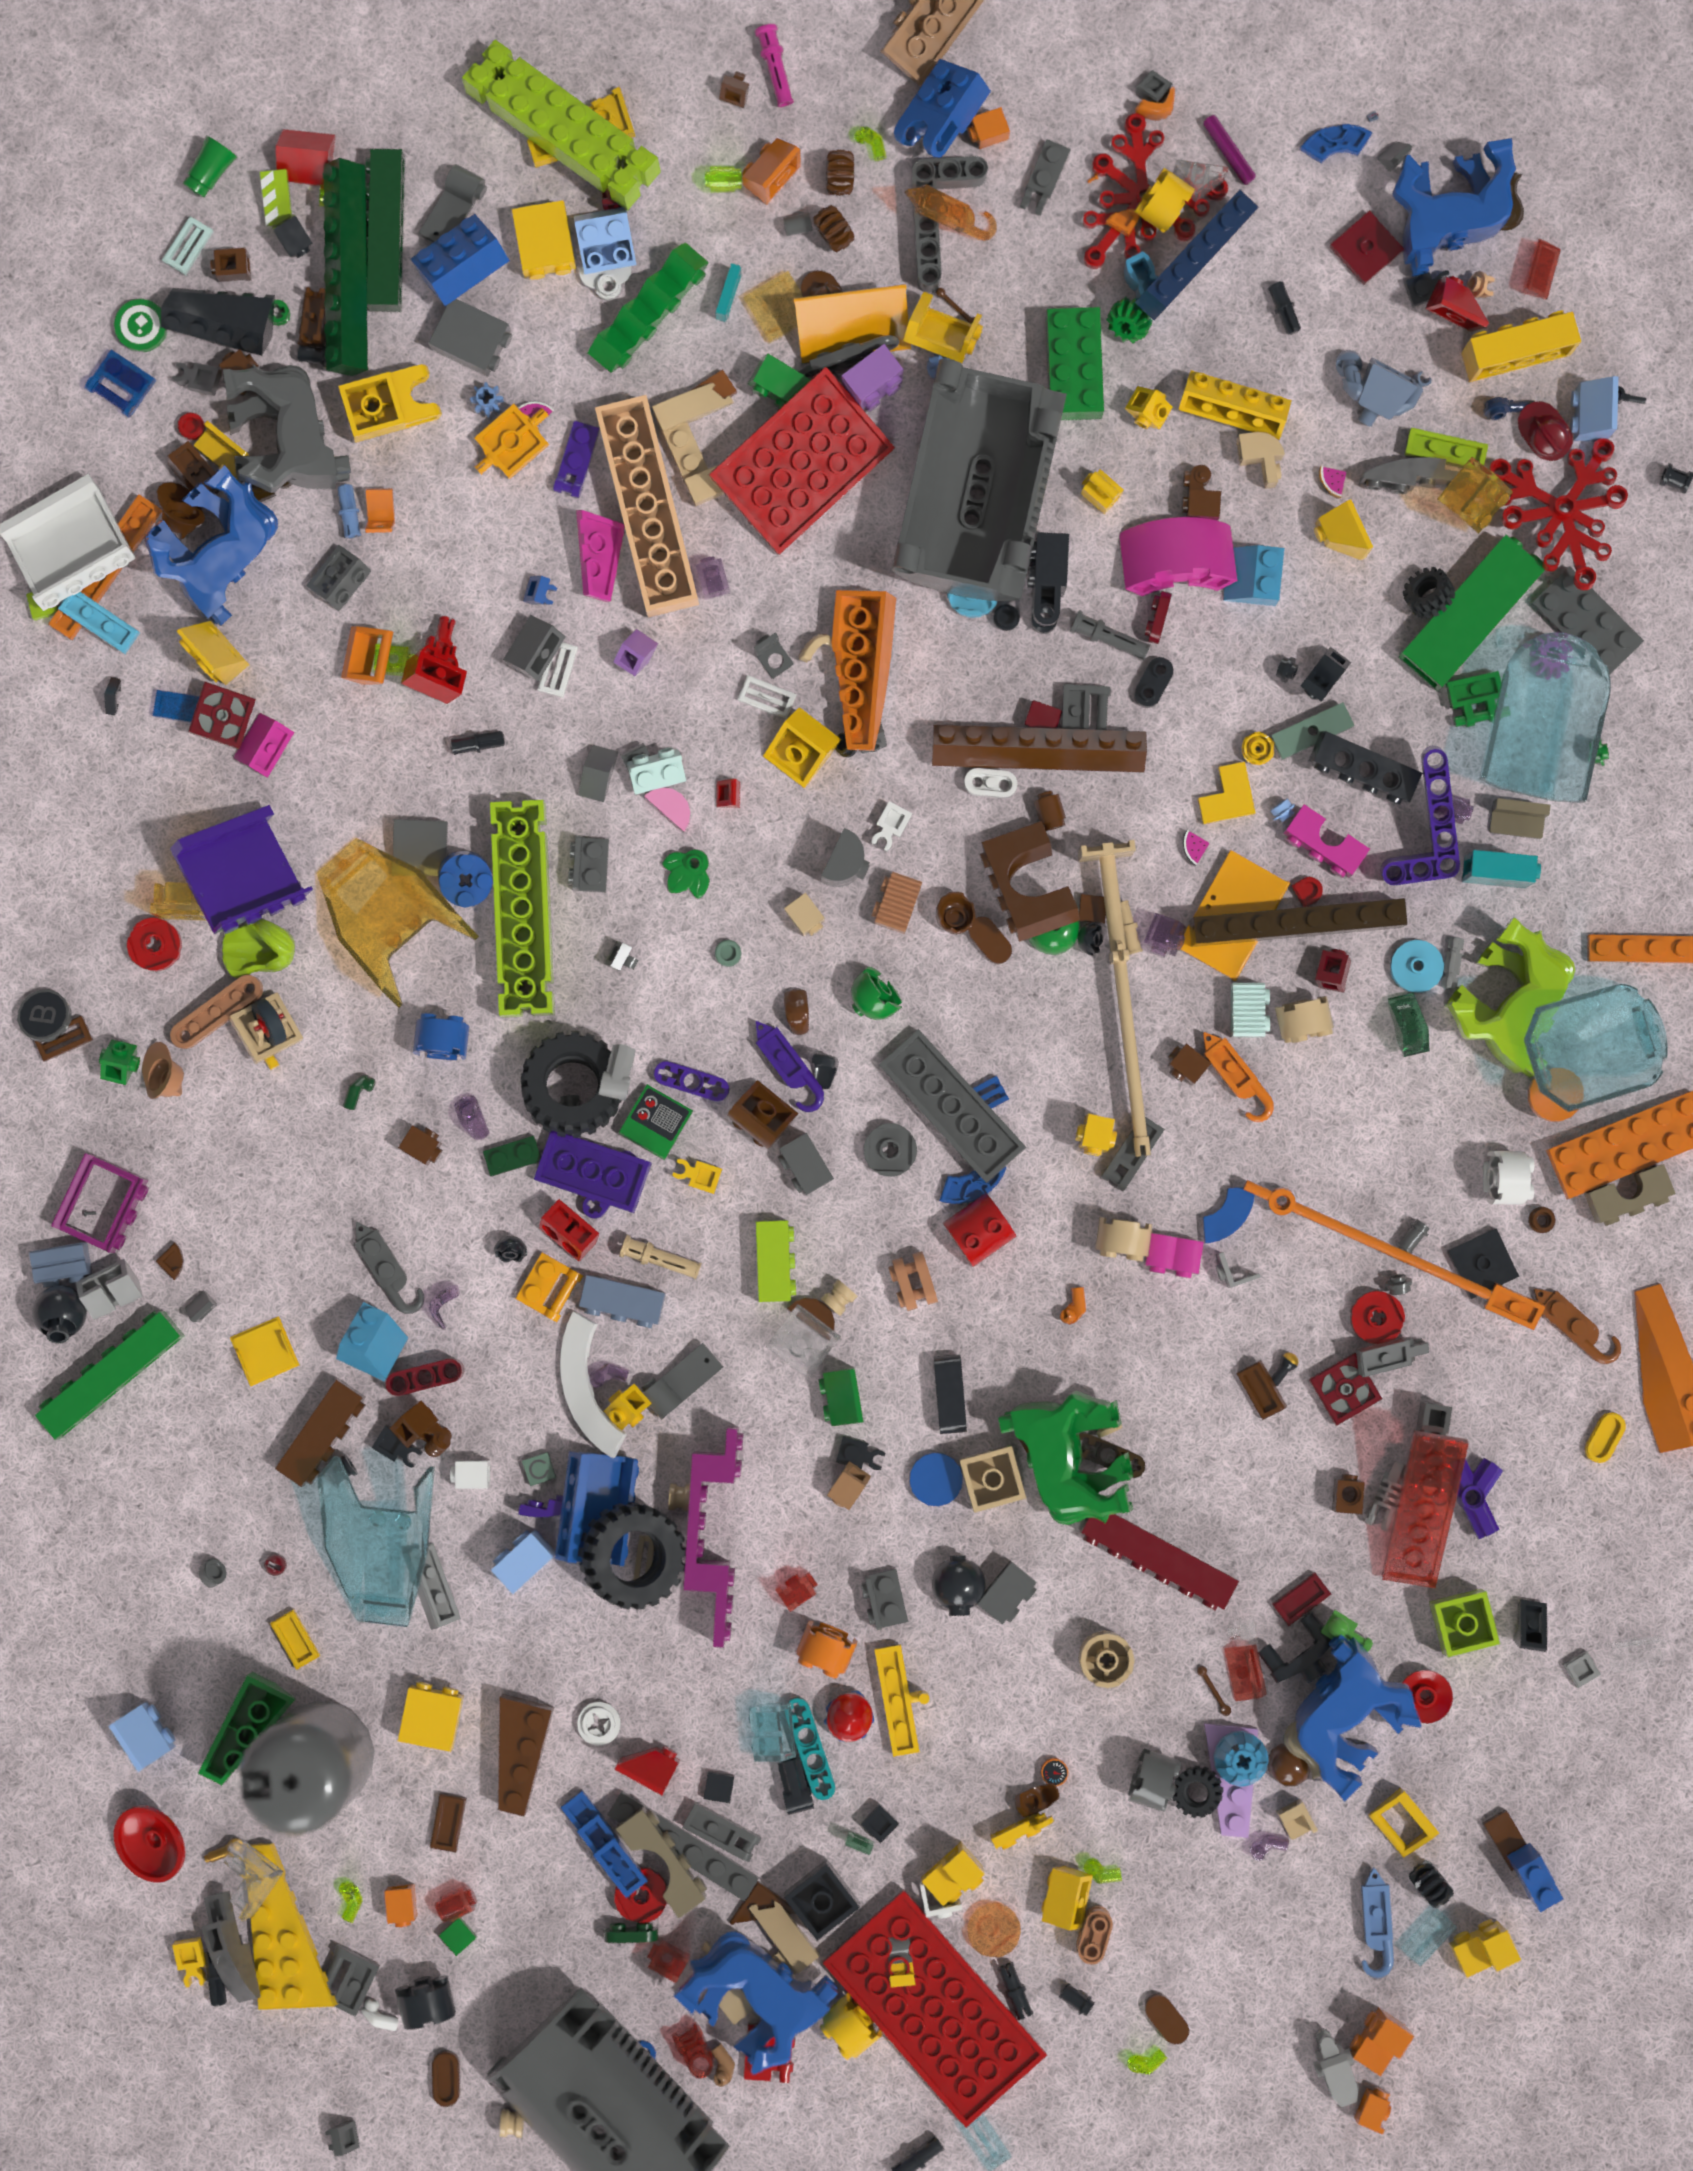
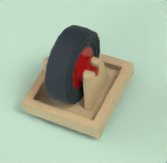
M278 992L255 1002L229 1017L255 1064L303 1040V1036Z

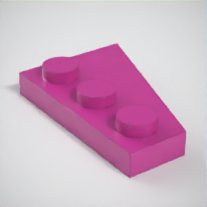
M576 510L583 595L603 602H611L625 525L584 510Z

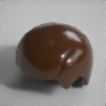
M962 892L947 893L941 897L936 907L935 917L937 923L950 934L958 935L965 933L972 927L976 918L974 903L968 900Z
M1284 1743L1273 1748L1268 1756V1771L1270 1775L1284 1786H1298L1307 1779L1311 1772L1306 1761L1290 1753Z

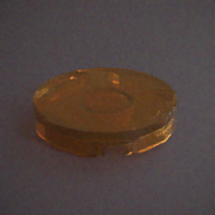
M998 1902L985 1903L977 1907L970 1915L967 1924L968 1939L972 1947L981 1955L1003 1957L1010 1953L1019 1942L1021 1934L1020 1921L1016 1913L1007 1905Z

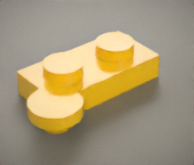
M1038 1812L991 1834L990 1837L996 1849L1002 1847L1004 1850L1017 1843L1016 1839L1024 1835L1029 1838L1038 1834L1042 1828L1053 1823L1054 1818L1052 1815L1046 1817L1045 1813L1039 1814Z

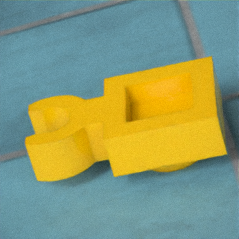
M677 1159V1163L685 1166V1172L683 1174L673 1172V1177L676 1179L691 1178L690 1187L715 1194L723 1169L700 1161L696 1162L694 1168L686 1160Z
M201 1937L174 1941L172 1947L177 1970H186L183 1979L185 1987L191 1986L192 1976L199 1979L200 1986L203 1985L206 1973L200 1967H204L206 1963Z

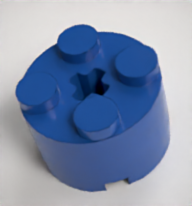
M457 851L451 853L442 861L438 871L440 890L444 897L454 905L464 908L475 906L485 900L491 891L493 884L491 870L485 859L475 852ZM463 873L465 876L471 874L469 877L471 882L460 884V874Z
M422 1013L420 1019L416 1020L413 1054L420 1056V1051L427 1052V1058L452 1061L457 1060V1055H460L462 1060H464L467 1056L470 1026L463 1022L464 1018L460 1016H447V1019H437L435 1014Z

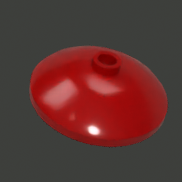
M139 1805L129 1808L117 1819L114 1827L115 1848L124 1865L134 1875L149 1882L161 1883L170 1880L179 1873L185 1861V1844L180 1830L170 1817L151 1806Z

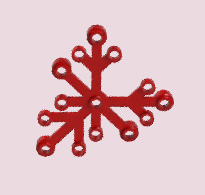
M1138 113L1130 114L1126 118L1124 126L1126 133L1132 136L1133 147L1128 144V140L1123 134L1115 135L1111 143V147L1115 152H1121L1135 163L1137 183L1113 165V159L1110 155L1101 153L1093 159L1092 170L1100 177L1108 175L1128 191V193L1114 194L1109 190L1102 192L1099 204L1105 209H1109L1113 205L1130 204L1126 210L1136 209L1142 201L1139 194L1146 192L1149 186L1152 187V185L1148 184L1145 162L1157 148L1163 145L1165 137L1161 131L1154 130L1150 133L1148 142L1143 146L1142 134L1145 131L1146 120ZM1138 120L1140 122V126H1133L1131 124V121ZM1159 136L1161 141L1155 143L1152 141V137ZM1122 140L1124 145L1118 147L1115 145V141ZM1100 160H1106L1108 165L1106 167H1101L1098 164V162ZM1199 162L1192 164L1188 176L1184 179V182L1195 189L1189 201L1185 200V204L1193 209L1196 216L1204 217L1209 212L1210 204L1207 200L1196 197L1208 195L1213 201H1221L1227 195L1228 184L1222 178H1214L1208 184L1194 185L1197 181L1203 179L1206 172L1205 166ZM1193 169H1201L1202 174L1195 175ZM1219 184L1223 190L1215 191L1213 186ZM1109 196L1112 202L1105 203L1102 198ZM1203 204L1206 210L1201 212L1197 209V206ZM1087 211L1083 217V225L1088 229H1093L1098 225H1107V219L1116 212L1097 214L1095 211ZM1088 216H1093L1096 219V221L1094 223H1088L1086 218ZM1178 216L1171 225L1175 228V237L1180 241H1189L1195 234V223L1189 218L1181 219ZM1141 217L1142 228L1140 236L1145 241H1151L1155 238L1157 229ZM1181 225H1188L1190 230L1188 232L1182 231ZM1111 228L1097 246L1089 247L1084 255L1086 266L1090 269L1102 267L1105 262L1106 251L1121 233ZM1150 228L1153 234L1147 236L1144 234V230ZM1133 229L1129 237L1124 235L1126 246L1124 257L1126 259L1133 257L1127 253V250L1130 248L1135 249L1137 254L1140 253V247L1136 244L1135 229ZM1096 252L1100 255V258L1093 260L1090 254Z
M1606 438L1598 439L1592 448L1593 457L1586 467L1584 452L1580 449L1571 450L1568 456V463L1574 467L1577 481L1567 495L1558 498L1536 486L1532 472L1533 463L1530 460L1522 459L1518 462L1516 472L1519 476L1511 472V465L1507 460H1494L1489 468V477L1495 482H1506L1515 487L1512 489L1504 487L1499 490L1497 501L1500 505L1508 506L1515 499L1530 496L1547 505L1546 507L1523 511L1518 506H1508L1503 512L1502 524L1508 529H1517L1524 522L1552 517L1546 527L1539 531L1536 537L1537 545L1541 548H1547L1552 543L1553 534L1562 523L1565 532L1551 553L1544 557L1543 568L1549 572L1555 571L1559 566L1561 556L1569 546L1576 570L1573 578L1574 585L1580 590L1591 589L1596 581V572L1586 566L1581 545L1593 551L1595 558L1599 561L1608 560L1612 553V548L1609 544L1600 543L1592 538L1602 536L1605 530L1604 522L1599 519H1593L1581 511L1609 506L1612 509H1620L1627 501L1628 492L1623 486L1614 485L1608 489L1606 495L1582 500L1577 499L1586 485L1602 482L1604 485L1609 486L1615 483L1618 474L1614 468L1606 467L1602 471L1596 472L1602 462L1611 459L1615 449L1613 442ZM1603 450L1606 452V455L1599 454L1598 451ZM1578 455L1581 460L1576 461L1572 456ZM1526 465L1529 470L1524 471L1520 466ZM1500 470L1503 472V475H1497L1495 471ZM1611 474L1613 478L1607 479L1604 475ZM1507 494L1510 498L1503 499L1501 495ZM1617 497L1620 502H1615L1611 498ZM1565 507L1568 512H1563L1559 508ZM1508 518H1515L1517 522H1510ZM1574 521L1586 527L1590 536L1576 529ZM1592 526H1598L1601 530L1595 531L1592 529ZM1546 536L1549 541H1542L1540 537ZM1604 549L1608 554L1602 555L1599 553V550ZM1547 560H1553L1556 564L1549 565ZM1585 578L1588 580V583H1582L1579 579Z

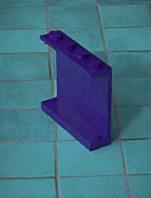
M270 805L180 838L170 848L213 934L223 930L225 934L239 928V924L247 922L248 925L253 924L262 918L261 915L269 913L270 916L278 914L285 909L284 906L292 904L293 907L307 901L306 896L313 890L312 886L305 889L301 888L272 832L268 821L274 815V812Z

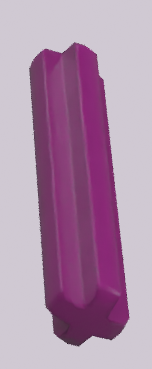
M1213 114L1207 117L1203 122V126L1244 185L1250 184L1255 179L1256 174L1216 115Z

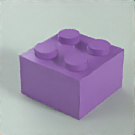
M883 344L842 375V386L864 411L871 412L881 403L879 400L886 394L890 397L901 389L903 368L886 345Z

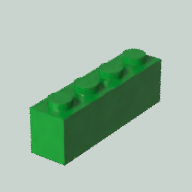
M254 1672L249 1673L198 1774L221 1786L225 1784L241 1764L244 1750L251 1745L252 1741L274 1725L296 1698L278 1684Z

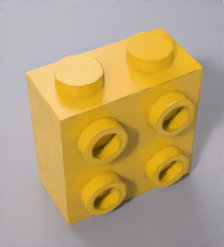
M416 1682V1685H411L407 1692L398 1742L451 1752L455 1745L464 1695L458 1694L459 1690L451 1687H443L442 1690L432 1689V1684L425 1682Z

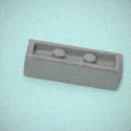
M431 1543L405 1553L406 1563L431 1630L461 1619L434 1544Z

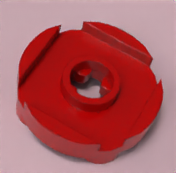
M159 918L141 920L133 927L130 937L128 936V954L134 963L145 970L157 972L168 969L181 955L182 939L180 933L168 921ZM154 937L157 941H161L159 950L156 952L154 949H148V945L151 944V938Z
M1371 1291L1363 1294L1356 1300L1350 1311V1323L1353 1331L1359 1338L1372 1344L1396 1339L1405 1321V1312L1400 1301L1396 1297L1381 1291ZM1375 1310L1378 1313L1383 1312L1385 1316L1381 1319V1325L1371 1322L1370 1318L1373 1317L1372 1312Z
M639 1867L648 1880L640 1887L642 1890L648 1891L649 1894L646 1895L647 1901L643 1902L641 1899L636 1900L634 1898L637 1890L626 1898L617 1886L615 1888L614 1901L617 1910L624 1918L638 1923H649L657 1919L667 1905V1901L663 1897L667 1883L652 1868Z

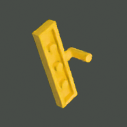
M901 1644L875 1648L893 1757L919 1753L911 1703L920 1702L921 1704H927L930 1700L929 1694L925 1690L909 1693Z

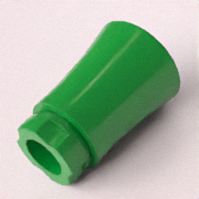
M206 135L194 163L187 172L188 176L182 184L200 197L205 198L208 191H212L223 173L238 157L228 148Z

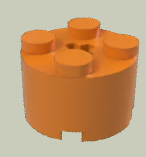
M808 1621L796 1650V1654L799 1656L798 1663L808 1668H813L814 1665L823 1669L825 1675L838 1678L839 1674H844L847 1671L858 1644L857 1639L854 1638L851 1642L847 1639L849 1633L823 1622H820L819 1627L812 1626L814 1621Z

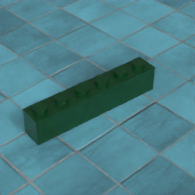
M370 149V158H366L365 161L366 174H370V182L365 184L366 200H369V209H366V226H368V235H366V252H368V261H366L367 306L370 312H402L405 156L402 149Z

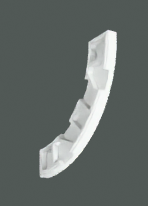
M573 1311L567 1323L561 1347L560 1370L564 1395L568 1407L582 1432L602 1452L611 1458H615L627 1433L612 1423L597 1405L587 1371V1357L589 1358L592 1338L598 1324Z

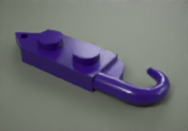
M756 1021L758 1039L756 1044L787 1086L797 1089L807 1085L815 1095L813 1104L806 1106L796 1102V1106L804 1112L818 1110L824 1101L822 1086L778 1027L773 1028ZM760 1025L763 1026V1029H762V1030H759V1029H758V1027H759Z

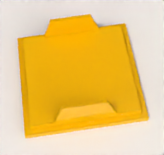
M279 1316L230 1337L250 1387L300 1366Z

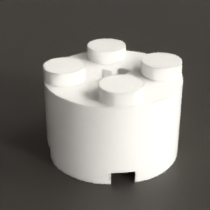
M1489 1151L1486 1156H1491L1490 1161L1484 1162L1483 1190L1484 1192H1489L1491 1198L1486 1199L1489 1204L1523 1205L1527 1200H1532L1534 1196V1187L1531 1184V1173L1534 1171L1533 1157H1527L1524 1151Z

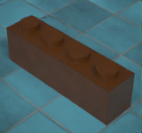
M336 1379L275 1470L300 1487L305 1486L307 1483L312 1485L320 1473L317 1470L318 1466L322 1461L327 1463L335 1452L332 1446L338 1438L343 1440L351 1427L347 1424L353 1416L358 1418L364 1410L366 1404L363 1401L366 1396L341 1379Z

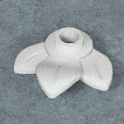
M628 266L590 274H584L583 267H580L579 272L582 282L587 287L595 289L600 298L613 300L620 294L621 285L629 280L632 267ZM609 283L613 286V289L605 291L603 286Z

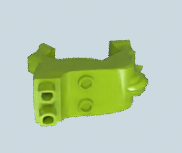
M1514 917L1510 919L1506 929L1502 934H1499L1496 941L1517 945L1521 948L1523 956L1505 950L1491 942L1475 964L1482 967L1498 966L1505 968L1514 975L1521 987L1510 993L1495 1011L1472 995L1463 985L1457 987L1444 1006L1450 1010L1464 1039L1485 1040L1492 1055L1513 1073L1522 1072L1528 1078H1531L1532 1076H1537L1546 1064L1535 1055L1538 1051L1536 1044L1537 1034L1540 1031L1544 1032L1550 1025L1552 1018L1549 1016L1563 998L1568 984L1573 979L1575 965L1568 955L1550 948L1545 943L1541 930L1533 933Z

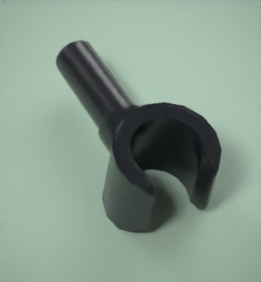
M1618 386V392L1621 394V397L1618 398V405L1623 401L1640 404L1646 403V398L1627 394L1624 388Z

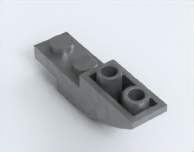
M1409 458L1388 462L1364 472L1359 484L1366 485L1365 488L1370 490H1381V487L1392 489L1391 492L1395 494L1412 492L1416 482H1419V486L1424 488H1435V485L1444 486L1445 490L1450 492H1461V489L1465 490L1469 485L1471 473L1445 470L1446 459Z
M230 1891L205 1897L204 1902L209 1924L201 1928L209 1955L221 1980L238 2003L261 1997L249 1943L241 1945Z

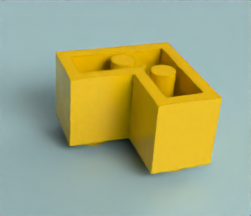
M961 1841L921 1877V1881L944 1906L947 1902L953 1904L963 1894L961 1890L965 1893L969 1888L973 1891L984 1881L982 1877L985 1873L983 1865Z
M1493 1920L1484 1921L1478 1925V1930L1471 1933L1468 1931L1458 1933L1453 1937L1454 1941L1449 1943L1462 1973L1467 1978L1490 1967H1493L1498 1972L1521 1961L1508 1930L1498 1920L1495 1922Z

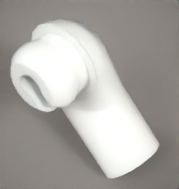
M367 1999L365 2006L362 2007V2014L371 2025L377 2028L396 2031L398 2018L381 2014L377 2010L379 2008L378 2001Z

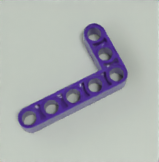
M1429 746L1421 754L1432 852L1386 859L1382 863L1380 871L1387 884L1396 886L1454 877L1460 870L1448 758L1445 752L1438 746ZM1430 754H1441L1440 763L1429 765L1427 759ZM1436 779H1441L1444 781L1443 789L1438 792L1432 791L1430 788L1431 783ZM1438 806H1446L1448 809L1447 814L1442 818L1434 816V810ZM1442 832L1451 834V838L1446 844L1437 842V837ZM1445 858L1454 860V864L1449 870L1440 868V863ZM1418 862L1427 864L1426 871L1421 874L1413 872V867ZM1390 866L1400 867V873L1394 878L1388 877L1386 875L1387 869Z

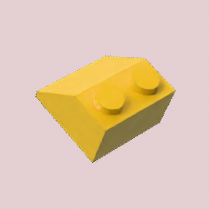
M799 707L785 720L763 757L805 789L831 756L841 739Z

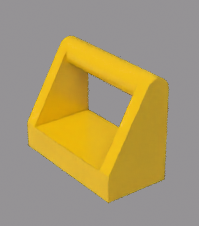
M1401 1787L1368 1814L1403 1858L1439 1834L1438 1830ZM1398 1803L1403 1806L1423 1830V1833L1408 1845L1405 1844L1381 1815Z

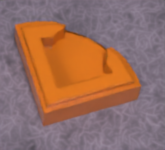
M1135 209L1122 210L1113 213L1107 219L1106 224L1129 237L1140 216L1134 212Z

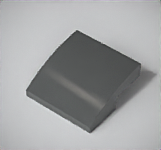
M394 819L393 874L438 876L440 865L448 856V822Z

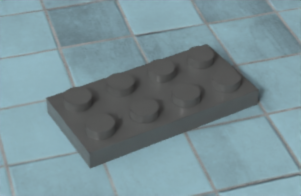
M1569 566L1531 605L1606 679L1644 640L1592 588L1589 590L1578 589L1573 583L1576 572ZM1582 578L1579 579L1580 582L1586 583Z

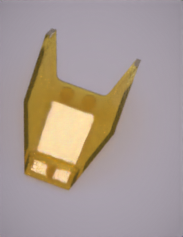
M358 838L354 839L317 872L339 942L377 987L398 1008L403 1003L389 960L396 951L431 921H437L474 940L479 938L476 932L418 868Z

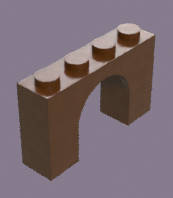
M1042 821L981 842L983 853L979 854L984 869L989 867L991 875H988L993 890L998 889L1000 896L997 897L1000 909L1002 912L1007 911L1009 916L1006 919L1008 929L1011 934L1016 933L1019 942L1080 921L1078 907L1069 886L1041 896L1031 897L1018 893L1010 885L1013 875L1021 867L1053 855L1051 842Z

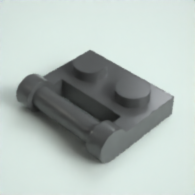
M1064 684L1062 729L1089 730L1090 695L1098 696L1096 730H1107L1108 696H1111V687Z
M336 1944L333 1950L335 1955L326 1971L329 1980L327 1985L330 1990L344 1959L351 1962L336 1995L333 1993L331 1995L335 1996L338 2003L334 2007L356 2017L380 1964L351 1951L343 1945Z

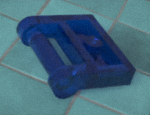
M111 349L94 375L87 380L85 389L91 393H97L121 409L122 414L130 418L157 380ZM104 378L108 379L132 395V398L126 401L102 385L101 382Z

